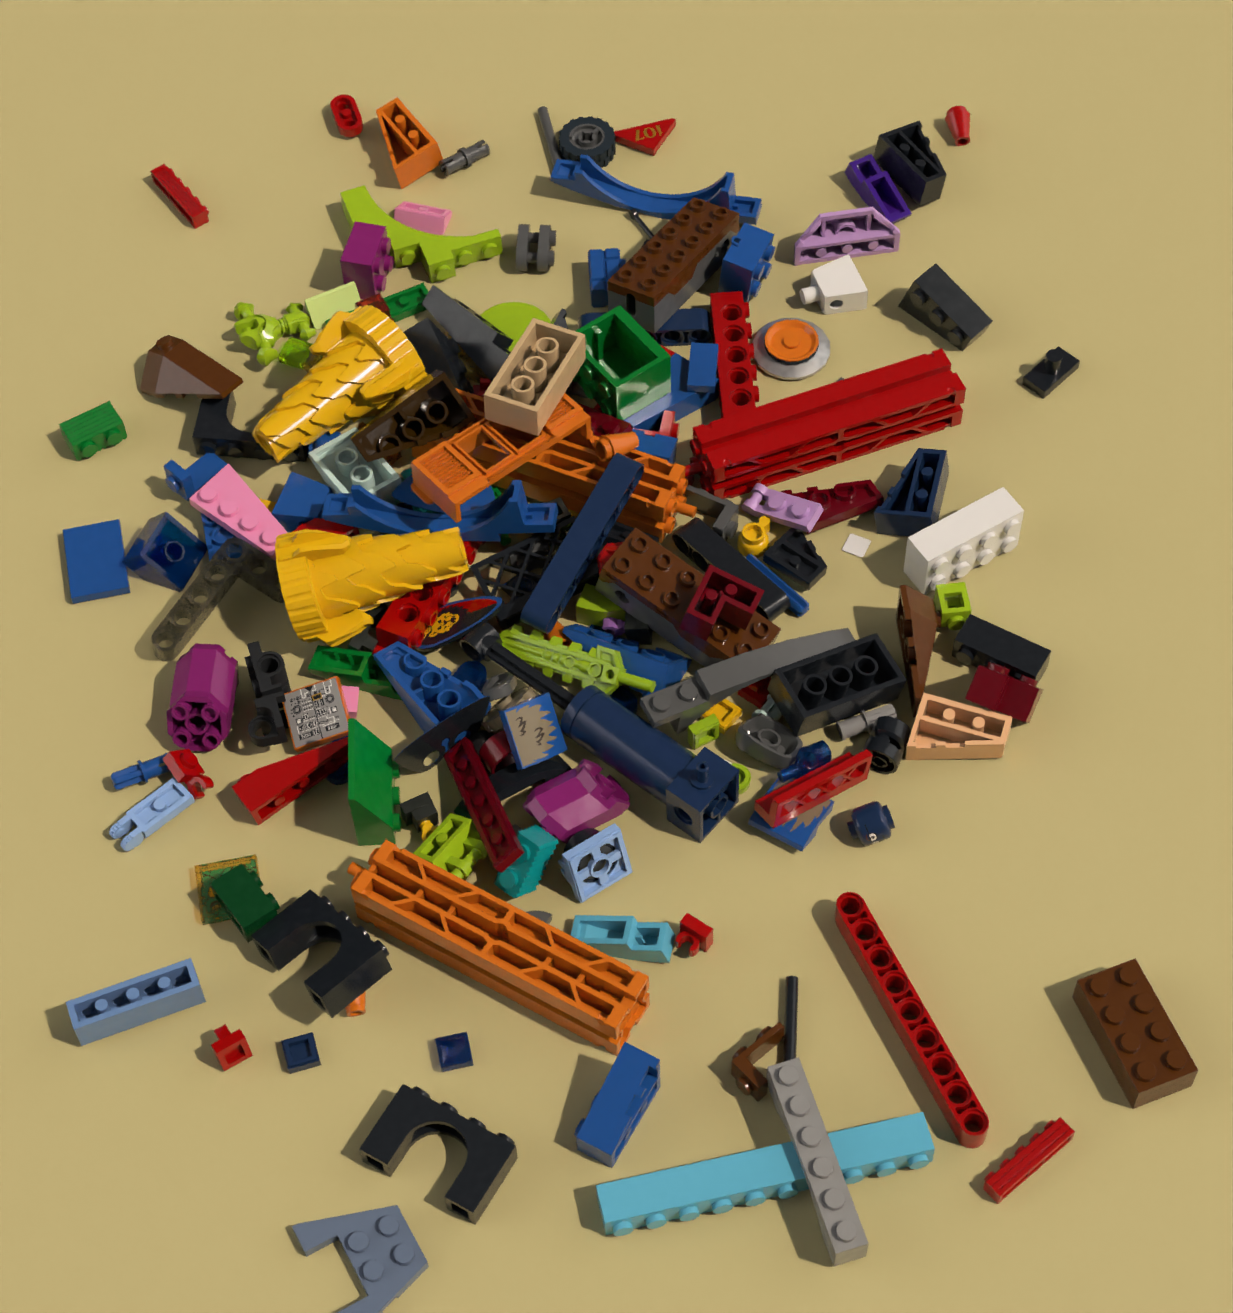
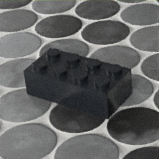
M874 633L775 669L767 691L794 735L798 737L857 715L862 710L867 711L898 699L907 679L878 634Z

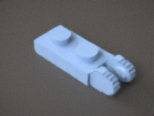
M173 777L127 811L126 815L110 828L109 834L113 839L120 838L127 834L134 825L136 829L123 838L120 843L125 852L131 851L142 843L144 837H149L195 802L194 797Z

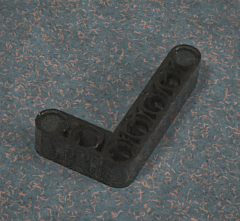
M240 538L227 539L153 632L152 646L155 656L162 661L174 660L238 578L274 601L285 603L281 589L276 587L279 584L276 561ZM233 552L242 554L239 558H230L228 556ZM257 567H262L266 570L261 574L252 572ZM215 574H222L225 576L222 580L219 581L213 580L211 578ZM198 596H205L208 598L205 602L202 603L194 601V599ZM181 618H188L191 620L186 625H179L176 623ZM164 640H170L173 642V644L167 648L159 646V643Z

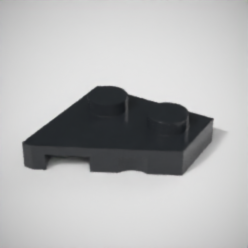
M792 527L763 554V562L808 591L827 571V565L822 557L816 553V548L812 541H807L802 530Z

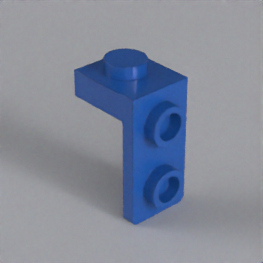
M206 453L186 470L175 461L170 460L163 466L167 477L165 482L173 492H177L186 501H189V498L225 467L227 463L214 453Z

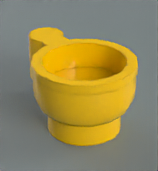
M762 516L759 519V523H748L743 527L737 540V549L743 556L746 557L748 554H752L759 558L768 550L769 538L767 533L770 531V518Z

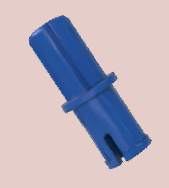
M167 753L144 762L138 760L136 765L113 772L111 780L115 789L120 790L142 781L146 784L150 778L171 772L167 765L159 767V764L164 763L163 758Z

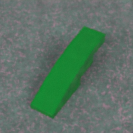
M317 646L308 666L310 673L325 679L338 676L342 685L359 687L361 691L402 700L375 661L371 652Z

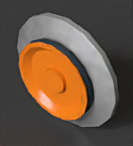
M781 318L767 323L757 332L752 342L754 344V360L759 368L770 376L783 380H801L813 376L825 367L830 357V341L824 331L814 323L799 318Z

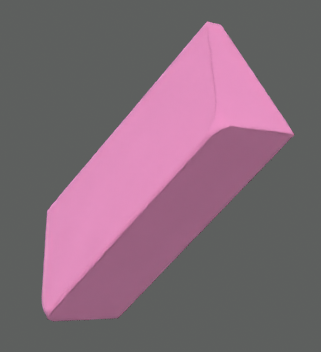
M403 201L394 210V219L413 229L437 235L445 233L452 216V211L448 209Z

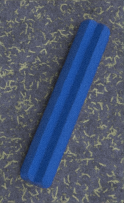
M748 554L745 557L786 593L791 603L789 609L794 614L802 617L807 613L809 603L754 555Z

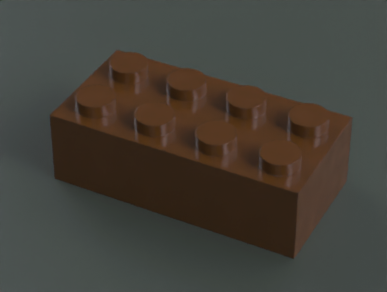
M1136 958L1077 980L1072 998L1132 1109L1192 1086L1198 1069Z

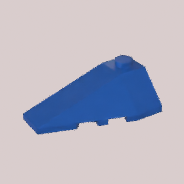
M579 624L563 628V633L572 641L582 644V649L588 653L592 647L597 648V645L620 651L624 668L627 669L626 673L656 682L655 690L652 693L679 683L691 665L692 659L663 648L656 647L655 650L639 648L638 641L631 639H617L614 641V636L610 633ZM629 686L632 690L642 693V697L652 694L651 692Z
M399 641L373 654L375 661L424 733L467 705L485 697L474 684L467 680L462 682L451 675L450 670L444 667L441 669L427 661V657ZM489 702V705H488V709H487L486 714H487V713L489 712V710L491 709V703H490V702ZM466 730L460 733L455 740V744L464 737L469 738L470 731ZM450 738L444 739L441 743L442 746H445V752L450 750L448 746Z

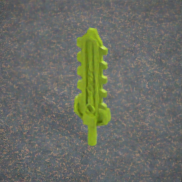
M516 624L513 625L511 630H504L499 634L503 647L532 667L543 668V674L547 677H552L554 672L562 674V681L571 683L574 678L582 680L583 688L594 685L609 696L622 684L651 693L655 690V681L626 673L627 669L624 668L622 657L618 650L597 645V648L592 647L588 653L582 651V644L572 641L568 647L563 645V638L552 636L550 641L543 639V632L533 630L528 635L524 633L523 626Z

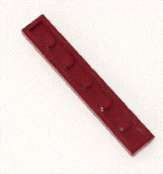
M464 737L443 757L494 868L502 873L525 852L472 741Z

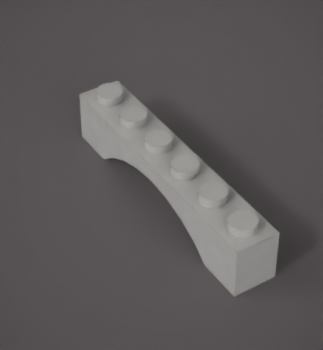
M799 1057L768 1066L766 1077L768 1088L802 1166L821 1233L833 1266L866 1257L868 1240Z

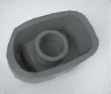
M762 713L742 722L736 731L734 740L738 749L751 755L759 762L777 769L789 768L796 760L803 746L802 740L796 737L790 729Z

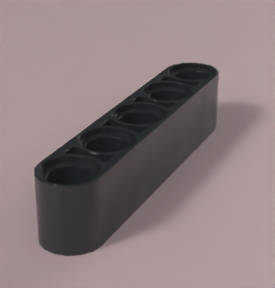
M693 518L672 534L676 547L705 573L711 564L764 590L755 611L772 622L790 608L791 603L786 593L701 519Z

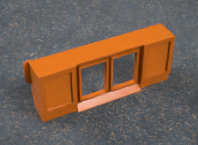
M564 393L541 430L540 436L519 449L500 434L509 428L508 426L487 420L484 417L453 438L441 442L411 461L413 478L411 490L426 504L435 503L458 523L461 521V504L572 432L576 431L584 439L592 438L591 417L583 411L579 404ZM491 439L509 456L486 470L468 453Z

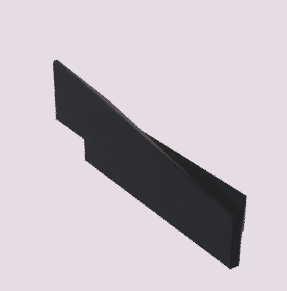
M432 285L423 301V306L482 372L493 381L511 352L507 349H509L514 340L456 298H451L438 287Z

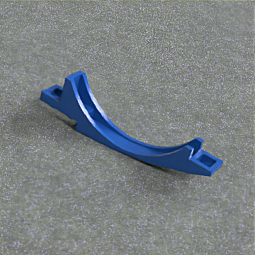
M581 154L580 162L557 159L550 177L551 182L616 207L627 210L636 209L639 213L671 220L693 197L739 213V223L743 224L745 222L756 225L762 207V200L760 198L736 196L734 173L726 172L717 182L699 191L685 194H660L641 190L621 182L599 167L589 155Z
M512 480L508 488L498 498L479 508L461 512V521L456 523L447 514L424 513L402 508L378 498L361 485H351L352 493L326 494L321 515L323 520L396 535L429 529V532L432 533L459 527L463 541L500 542L501 534L555 532L558 507L556 503H528L522 481Z

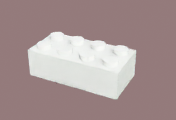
M1002 487L909 536L907 539L904 573L919 591L925 595L935 591L936 585L946 584L955 578H962L973 568L988 564L994 557L1003 552L1008 553L1018 545L1024 514L1023 508Z

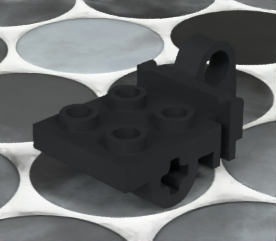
M259 641L249 643L247 646L250 656L244 658L256 699H254L257 710V716L248 725L250 739L253 744L259 747L288 742L285 729L289 728L284 709L279 711V708L283 707L282 702L286 701L284 693L291 691L284 660L277 652L267 651L262 653ZM262 728L263 737L255 735L256 731Z

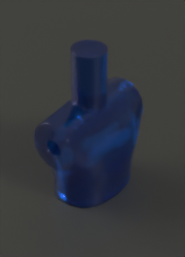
M821 740L800 748L795 763L777 772L778 779L782 783L792 778L796 780L827 764L832 758L829 746Z

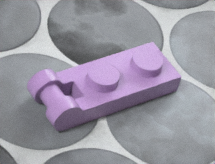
M761 483L754 485L751 490L752 495L750 499L747 498L741 506L746 513L759 518L768 516L772 522L809 533L824 511L820 503L769 489ZM762 500L766 501L764 506L760 505Z

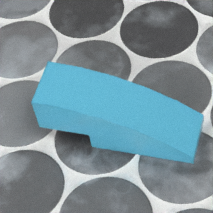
M575 915L570 935L611 957L659 963H670L675 933L667 922H637L634 916Z

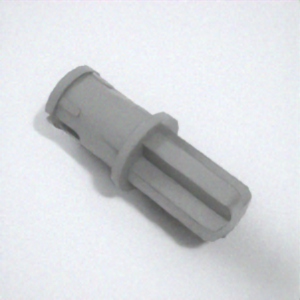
M888 704L868 712L862 710L860 715L836 722L840 738L843 741L846 738L866 731L869 734L878 717L889 716L897 719L895 708L892 704Z

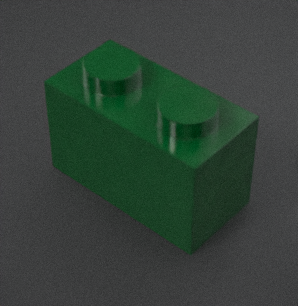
M242 863L210 883L215 899L248 943L253 940L252 934L278 915L277 910L280 909V906L275 897L270 892L268 894L263 892L260 888L263 886V883L254 870L248 872Z

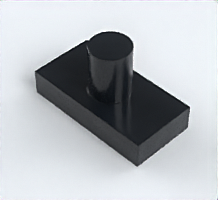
M1058 346L1056 349L1047 351L1045 359L1023 377L1022 384L1044 399L1079 368L1080 360Z

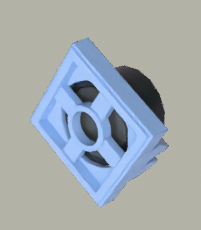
M615 823L602 831L586 828L577 832L566 843L562 854L563 858L558 860L559 865L562 867L560 869L562 874L572 886L574 896L580 903L633 872L621 829Z

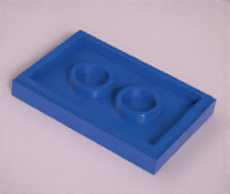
M119 519L63 530L70 594L73 604L131 593L122 528Z

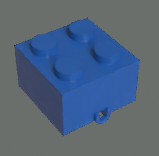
M744 222L737 236L731 238L732 245L723 258L717 293L743 291L744 302H749L752 296L756 298L762 284L760 281L762 278L767 279L772 268V264L769 262L775 251V246H772L774 234Z

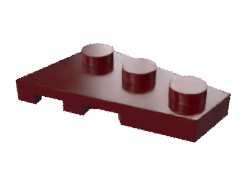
M871 480L839 483L834 488L818 490L817 486L807 487V492L792 493V490L781 491L821 504L824 511L810 533L875 509L884 503L883 495Z

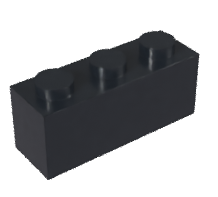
M972 614L969 615L954 639L952 656L964 664H970L978 668L979 665L988 666L989 662L996 663L1010 669L1008 675L1020 679L1022 674L1037 680L1038 683L1048 667L1051 650Z

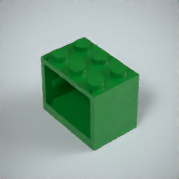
M621 305L576 330V332L585 334L586 359L572 381H577L581 385L586 396L589 399H594L599 404L603 413L625 420L671 392V356Z

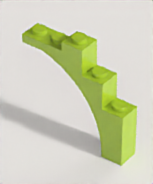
M365 185L340 192L343 212L351 230L355 221L386 226L387 237L391 239L390 256L394 258L395 267L400 268L421 261L431 283L456 276V267L503 254L501 234L498 229L474 236L430 234L408 227L387 215L371 198Z

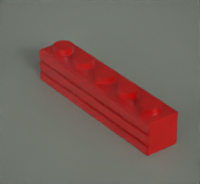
M163 164L151 170L155 185L195 229L209 222L207 207L200 204L198 197L192 195L189 187L184 186L182 180L175 176L171 168Z
M1061 1117L1056 1121H1049L1041 1134L1035 1133L1030 1138V1143L1026 1147L1020 1146L1015 1151V1156L1011 1160L1009 1158L1005 1159L1000 1164V1169L997 1172L991 1171L984 1178L983 1190L997 1204L1073 1139L1075 1131Z

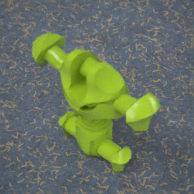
M239 302L234 307V315L238 319L234 324L235 331L245 346L259 350L256 359L263 366H268L279 357L277 350L272 347H275L276 341L285 333L293 335L300 332V338L305 341L316 336L317 333L314 328L309 327L310 319L306 313L301 311L303 309L301 303L290 302L285 309L289 314H284L278 320L265 314H254L253 304Z

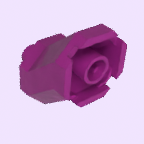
M196 643L176 663L170 705L166 714L168 734L172 737L173 743L178 747L190 749L191 751L211 752L220 745L230 732L236 688L239 684L238 661L233 657L229 658L224 653L225 649L218 644Z
M583 759L576 768L535 787L528 794L527 800L523 803L522 807L529 815L538 820L540 823L539 827L566 844L577 832L586 828H596L622 815L630 806V802H628L630 798L615 778L610 774L607 778L600 774L603 768L594 762Z

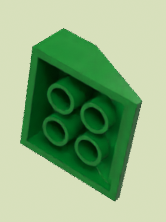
M348 719V801L358 845H382L385 840L396 844L395 832H401L400 813H395V805L401 804L400 787H395V779L400 778V765L393 759L392 749L356 719Z

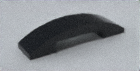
M556 755L521 770H518L516 763H513L489 776V779L501 802L540 780L545 783L572 770V768L559 755ZM462 799L454 809V814L472 819Z

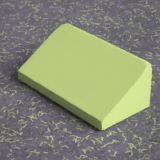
M354 281L304 300L307 315L315 330L324 328L326 325L325 321L331 319L336 312H349L362 306Z

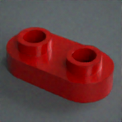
M345 94L334 97L331 100L330 106L339 133L345 137L359 135L363 130V122L355 99Z

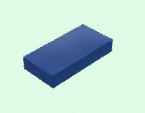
M691 342L687 391L715 393L719 344Z

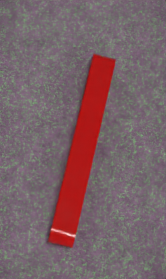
M855 892L841 894L836 902L834 919L839 931L955 1137L966 1148L974 1149L980 1147L986 1139L989 1128V1119L865 901ZM847 909H850V910L855 911L856 913H855V914H846V913L843 912V911H844V910H847ZM867 935L871 939L861 940L858 938V936ZM881 961L886 965L879 967L874 965L873 962ZM895 987L900 989L901 992L891 993L887 989ZM912 1014L917 1019L907 1020L903 1017V1015ZM927 1041L932 1046L929 1048L921 1047L918 1044V1042ZM941 1068L946 1070L948 1074L941 1076L933 1070ZM958 1096L962 1098L964 1102L956 1104L953 1103L949 1099V1097ZM974 1124L978 1126L980 1131L970 1132L965 1128V1125Z

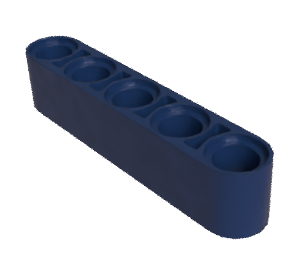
M702 308L678 309L656 333L645 331L662 346L691 345V342L707 343L712 337L710 313ZM607 312L585 313L578 318V329Z

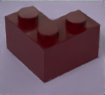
M710 564L679 628L707 641L718 618L746 630L764 590Z
M989 662L988 666L979 665L965 699L992 711H999L1022 722L1029 723L1043 692V689L1036 687L1038 681L1022 674L1020 679L1008 675L1010 669L996 663Z

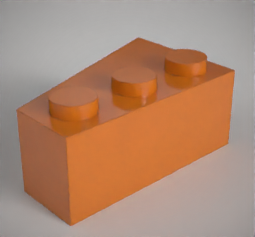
M398 97L376 110L401 189L439 166V161L443 160L438 143Z

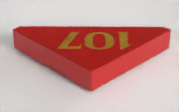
M670 118L614 131L615 142L654 156L675 128L676 119Z

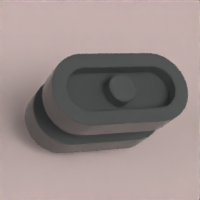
M519 224L516 247V271H528V263H537V270L549 272V266H554L555 252L551 250V246H556V230H551V225H540L538 233L530 232V224ZM530 243H538L537 253L529 252Z

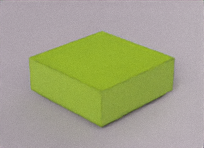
M715 714L688 726V743L693 750L719 738V720Z

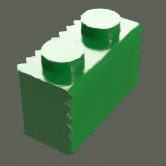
M110 401L59 424L65 442L79 461L82 458L93 456L97 451H101L102 448L106 449L107 446L116 445L122 439L127 438L124 423Z

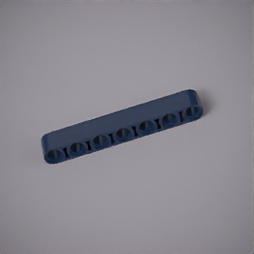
M616 453L525 604L520 616L521 622L546 634L551 632L638 485L644 472V464L620 453Z

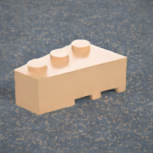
M923 693L906 746L905 760L1002 758L1010 734L1013 717Z

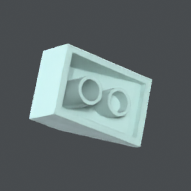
M356 427L308 453L327 486L331 488L332 494L352 493L351 485H361L364 489L388 503L396 505L401 502L392 496V492L402 483L401 477L384 458L371 462L364 460L350 440L359 431Z

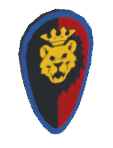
M479 596L450 602L445 606L441 605L438 609V616L434 625L427 627L422 644L418 648L415 647V649L427 652L438 649L455 640L459 643L474 627L494 617L503 608L504 601L500 597Z

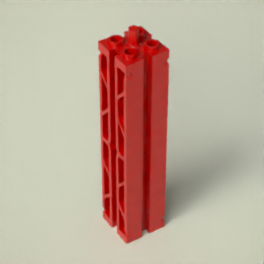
M941 348L932 351L929 355L925 353L714 420L708 425L702 424L693 427V439L690 440L693 457L690 458V464L686 465L685 478L699 474L702 489L709 494L725 499L751 492L756 483H761L768 487L944 430L947 426L953 427L961 424L963 409L960 404L964 403L966 387L957 372L953 373L951 371L952 364Z

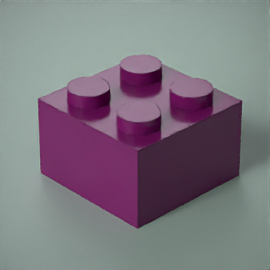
M355 221L340 259L343 282L347 284L354 281L360 299L375 302L378 300L380 292H384L386 288L387 273L393 269L394 258L390 256L391 239L387 237L386 226Z

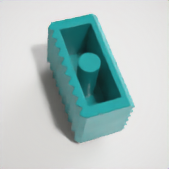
M538 825L524 828V830L521 829V831L518 830L516 836L525 853L502 873L498 872L495 878L494 885L512 898H518L537 890L536 886L539 885L538 881L542 880L541 875H544L543 871L546 870V865L549 864L550 855L554 854L555 845L559 844L557 838Z

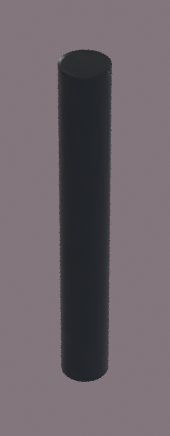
M787 976L785 983L783 1062L796 1058L798 977Z

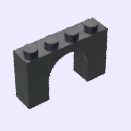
M233 391L224 399H201L192 436L196 454L214 453L217 456L275 460L273 456L269 455L256 442L252 432L241 431L232 425L236 408ZM307 445L300 446L283 460L288 462H306Z
M311 889L251 935L261 956L278 971L313 945L323 942H337L341 944L336 955L304 981L313 1002L331 1018L392 970L387 960L389 952L379 940L372 941L368 932L361 925L354 926L349 916L343 910L337 912L325 895L319 897Z
M402 1084L359 1148L362 1161L391 1177L411 1146L421 1138L433 1134H443L457 1139L467 1150V1159L461 1172L444 1196L448 1210L476 1225L518 1159L514 1141L503 1133L496 1135L490 1132L476 1118L470 1117L467 1119L459 1115L458 1111L446 1102L437 1103L430 1099L429 1094L423 1089L416 1086L412 1089Z

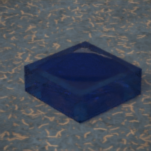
M467 1032L435 1038L442 1072L474 1066Z

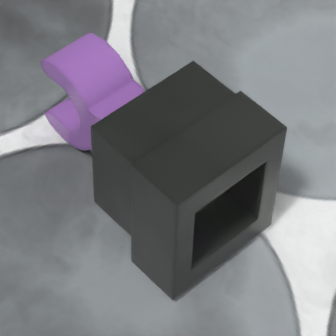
M626 611L625 621L613 617L603 619L602 629L612 634L613 638L625 633L627 640L639 641L640 645H652L653 630Z

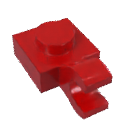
M190 749L169 751L163 758L178 783L184 782L194 799L205 796L201 786L203 789L214 787L212 779L209 776L203 775L205 771Z

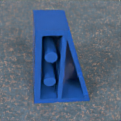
M624 1042L605 1082L593 1099L586 1119L582 1118L575 1130L574 1136H576L578 1151L613 1168L660 1088V1059Z

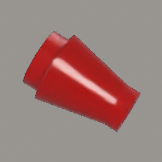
M954 106L947 111L945 121L957 146H965L970 142V112L964 106Z

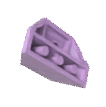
M874 207L821 213L794 245V265L832 261L845 255L854 258L899 251L900 230Z

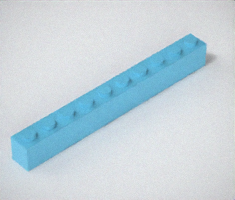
M923 1112L827 1133L846 1184L857 1183L863 1180L864 1177L875 1174L879 1177L889 1176L901 1168H923L929 1162H932L935 1151ZM792 1141L596 1185L597 1200L605 1234H614V1236H624L633 1232V1229L645 1226L649 1229L664 1226L667 1221L676 1219L681 1221L694 1220L700 1214L711 1211L715 1214H721L730 1211L733 1206L742 1204L757 1206L764 1203L766 1199L779 1196L780 1199H787L796 1196L800 1191L809 1190Z

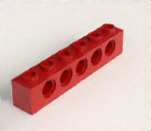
M743 291L710 293L713 344H719L717 378L719 379L721 418L755 408V403L759 402V387L753 386V381H757L756 364L751 365L750 361L754 360V344L748 343V339H752L751 322L746 323V318L750 317L749 302H744Z
M463 541L469 565L474 562L479 546L484 545L486 541ZM464 573L455 577L423 584V589L408 592L402 597L393 600L376 626L378 646L386 648L399 641L413 650L415 647H420L424 639V632L428 626L432 627L438 616V609L441 605L445 606L448 603L451 588L454 584H460Z

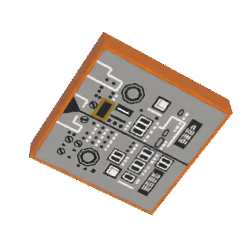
M338 676L284 693L286 701L282 703L295 751L301 752L348 736V719H350Z

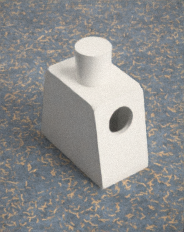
M849 255L814 269L811 272L810 287L800 289L802 303L806 305L817 302L822 312L826 315L867 309L868 290Z

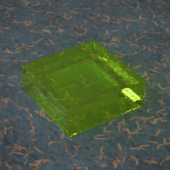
M289 337L279 353V362L303 370L313 355L309 350L312 343Z

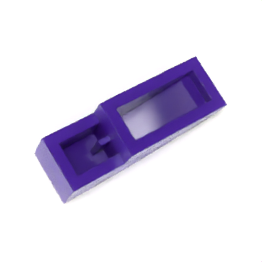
M872 154L848 164L845 174L868 207H874L892 224L911 216V211L887 170L881 171Z

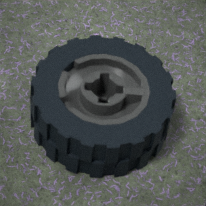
M592 116L578 117V119L570 120L559 132L561 158L563 160L580 162L581 154L589 155L599 167H606L610 161L612 162L616 153L614 129L609 126L608 122H604L600 118H593Z

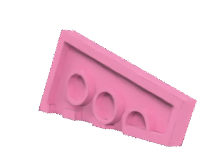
M228 463L189 498L190 504L266 558L275 562L276 537L288 532Z

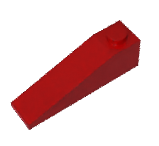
M348 737L258 768L252 773L242 776L232 786V789L259 826L348 762Z

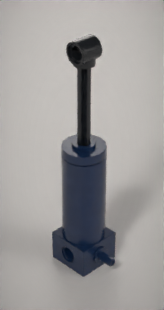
M486 621L474 627L459 641L464 653L476 662L482 660L489 662L492 660L540 694L549 692L552 702L565 710L560 723L562 733L665 804L667 820L699 843L707 837L739 802V770L708 748L704 747L698 755H695L659 729L653 728L649 722L594 685L583 688L574 696L503 647L499 633Z

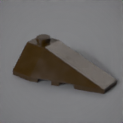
M436 369L401 395L354 434L350 440L364 460L371 462L399 453L405 449L453 436L476 418L445 372Z

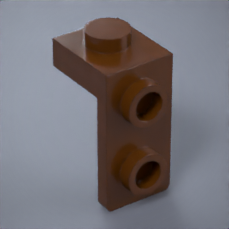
M778 1022L772 1028L770 1026L764 1028L752 1045L748 1048L746 1046L741 1047L732 1057L731 1075L736 1079V1085L746 1096L751 1095L757 1102L767 1095L768 1080L753 1064L783 1040L785 1027L781 1022Z

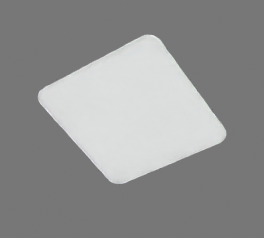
M850 534L842 550L859 557H864L871 541Z

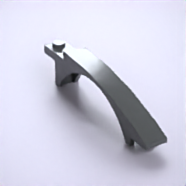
M844 628L789 639L745 652L696 670L694 677L644 696L640 699L639 704L653 728L670 722L675 733L679 734L684 732L689 725L714 705L733 693L772 676L775 669L855 641L850 630Z

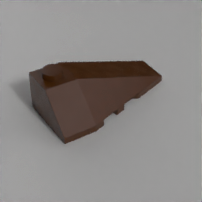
M167 335L160 338L156 345L148 350L140 389L142 393L155 398H165L167 394H175L176 398H184L186 394H196L198 398L224 399L240 386L243 380L186 341Z
M900 585L896 624L913 718H915L925 691L936 630L941 628V614L939 610L935 611L932 598L907 585Z

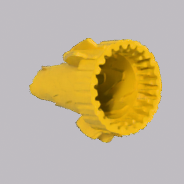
M364 305L363 307L359 306L351 313L338 311L319 333L315 343L309 347L313 355H321L323 358L309 369V373L300 382L282 395L283 400L260 419L252 435L256 442L279 463L300 446L312 444L328 431L330 434H333L350 420L355 422L360 418L379 415L412 386L427 376L424 364L404 332L380 309L374 308L372 305Z
M459 527L432 533L429 532V529H424L402 535L372 536V534H361L352 537L321 530L303 529L278 535L275 542L279 583L294 631L303 642L312 643L321 640L330 647L338 646L361 633L368 626L373 625V617L365 613L366 611L380 606L381 603L398 599L408 592L423 589V584L455 577L469 570Z

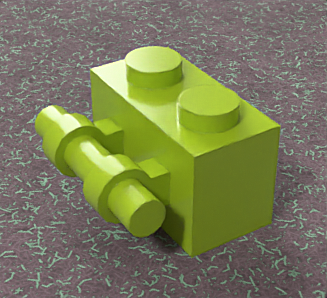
M450 813L413 853L461 879H467L473 872L472 867L480 859L484 860L488 856L472 819Z

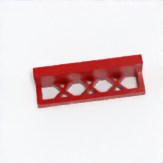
M868 749L854 756L848 752L755 800L754 810L774 829L866 780L873 754Z

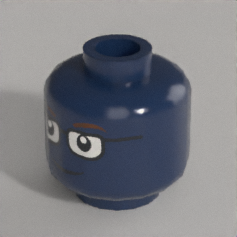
M872 801L854 808L851 812L852 821L847 822L853 840L859 838L865 846H870L890 838L891 829L895 828L888 806H882L878 801Z

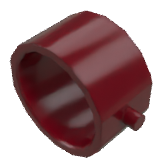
M505 730L494 734L481 746L479 757L486 766L487 775L489 773L492 775L500 769L515 763Z

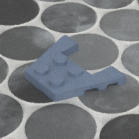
M398 1205L309 1221L292 1226L306 1257L339 1240L354 1268L367 1297L337 1313H382L396 1297L399 1298L429 1267Z

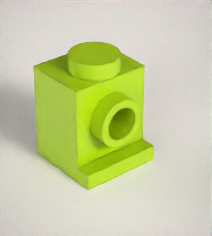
M965 582L936 585L933 602L936 610H939L941 614V627L948 626L950 630H960L972 612Z

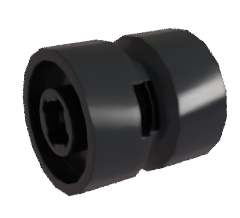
M881 716L875 720L870 731V738L866 740L862 751L868 749L873 754L870 769L884 774H891L897 771L911 734V729L907 724L889 716Z

